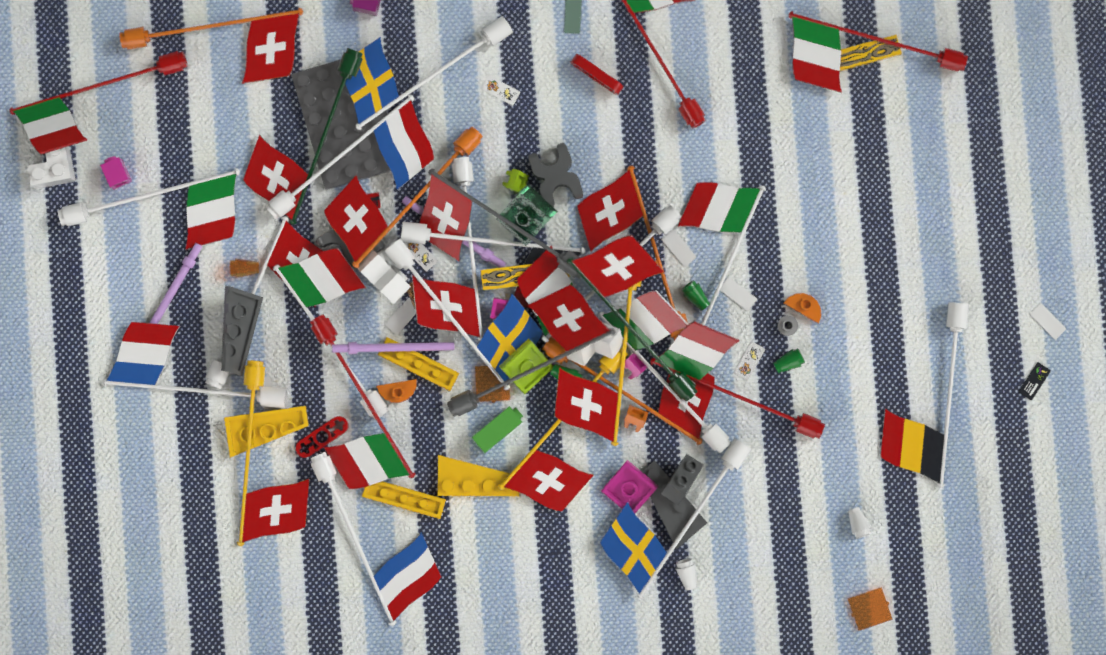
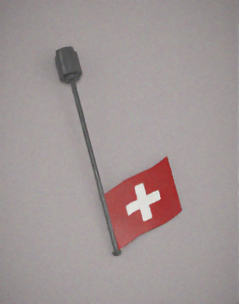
M435 169L429 170L428 173L431 176L429 194L420 224H427V228L431 229V233L465 236L470 222L472 203L474 202L558 257L557 262L560 263L558 268L573 278H581L578 272L566 262L568 258H573L574 260L580 258L570 250L567 253L563 251L559 254L434 172ZM430 237V243L460 261L463 240Z
M568 285L527 306L540 317L551 336L566 352L479 394L466 390L452 397L447 402L449 411L453 416L466 414L478 407V398L605 337L614 336L615 330L613 328L609 329L595 315L583 295L572 285Z

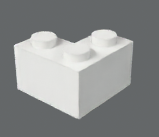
M69 146L45 153L47 162L27 166L30 186L35 189L76 181Z
M372 250L359 264L360 267L357 269L394 304L411 287L406 282L408 278L395 265L390 267L386 263L389 259L381 251L376 253Z
M604 323L609 329L613 328L615 330L614 336L610 335L568 355L567 359L583 366L586 365L595 352L613 359L623 346L621 330Z

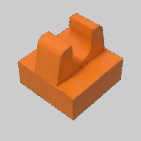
M629 405L624 419V427L628 428L631 423L636 425L635 432H639L644 427L649 412Z

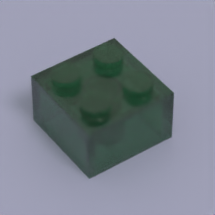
M527 184L500 215L533 237H536L558 211ZM496 218L525 246L532 241L499 218Z

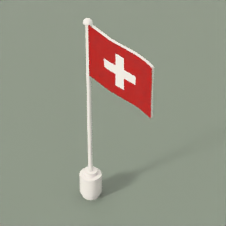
M469 157L454 158V163L452 164L454 184H458V187H462L463 191L467 193L466 187L470 186L471 182H474L472 162H470ZM470 222L467 228L468 237H472ZM468 241L474 289L456 283L423 280L468 335L479 337L477 339L481 341L483 330L473 241ZM412 275L417 324L431 329L460 332L418 279Z
M286 216L281 218L282 223L252 289V294L256 293L267 266L273 271L275 265L284 267L299 263L323 252L322 249L302 237L288 223L289 219ZM273 271L282 280L277 271ZM219 357L217 361H212L205 377L207 378L205 383L221 389V386L225 385L229 373L221 370L222 358Z

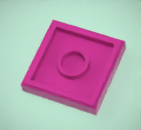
M627 460L603 487L601 492L622 509L628 502L633 512L636 513L658 488V485Z

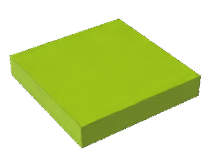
M528 338L499 367L509 378H512L548 361V359ZM549 364L513 383L525 395L552 370L553 365Z

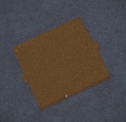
M475 366L476 394L501 383L488 366ZM503 386L478 398L479 402L492 401V403H495L496 401L510 400V389L504 390Z
M882 587L847 598L852 611L851 616L854 617L858 631L893 620L888 607L889 602L886 601Z

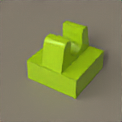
M516 169L507 171L506 174L510 178L508 182H503L502 185L517 194L523 195L529 176Z

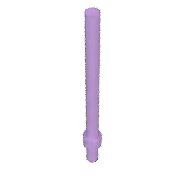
M405 196L402 203L407 206L412 200ZM415 202L410 208L422 216L424 210L422 206ZM463 240L462 243L469 247V242ZM473 241V250L481 256V259L487 263L491 262L498 268L506 266L507 263L496 257L493 251L488 248L485 249Z
M195 243L189 255L185 256L181 269L149 323H159L188 271L194 267L195 259L203 246Z
M348 342V344H332V353L348 352V354H357V352L454 350V342L357 344V342Z

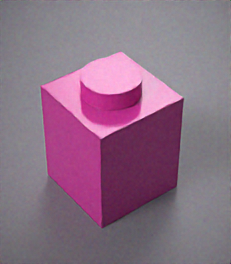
M109 157L104 160V164L100 165L110 188L113 190L132 182L126 166L120 157Z

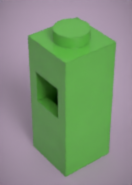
M509 406L476 433L472 439L486 453L523 423L521 421L523 415L516 407L512 409Z

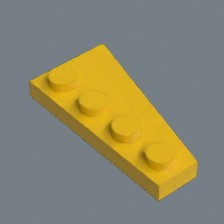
M306 406L253 413L250 450L309 426ZM249 414L224 417L231 458L246 452Z
M438 455V496H519V492L508 488L504 490L498 488V484H501L510 473Z

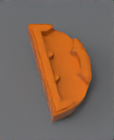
M797 293L788 297L783 303L819 324L821 307L818 301L811 295Z
M417 379L378 385L376 387L379 394L385 400L392 403H401L408 400L414 394L417 388Z

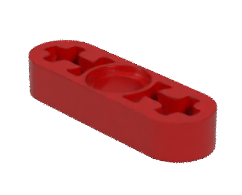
M575 54L570 61L575 68L613 94L619 95L624 86L581 55Z
M336 416L297 443V454L300 457L308 458L347 432L349 428L347 419ZM335 421H343L345 423L342 426L343 430L336 429L333 431L336 435L332 437L331 432L326 427L329 425L330 429L336 426ZM320 431H325L328 434V440L324 443H320L317 440V434ZM313 437V441L319 447L315 449L313 445L308 449V454L306 452L301 453V445L303 443L305 445L310 444L312 441L309 438Z

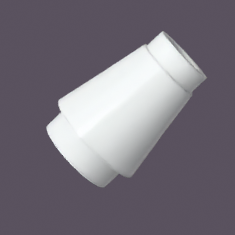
M857 507L849 510L852 535H855L856 539L870 535L872 527L860 508Z
M688 558L676 562L677 567L675 569L685 590L697 588L696 568L692 559Z

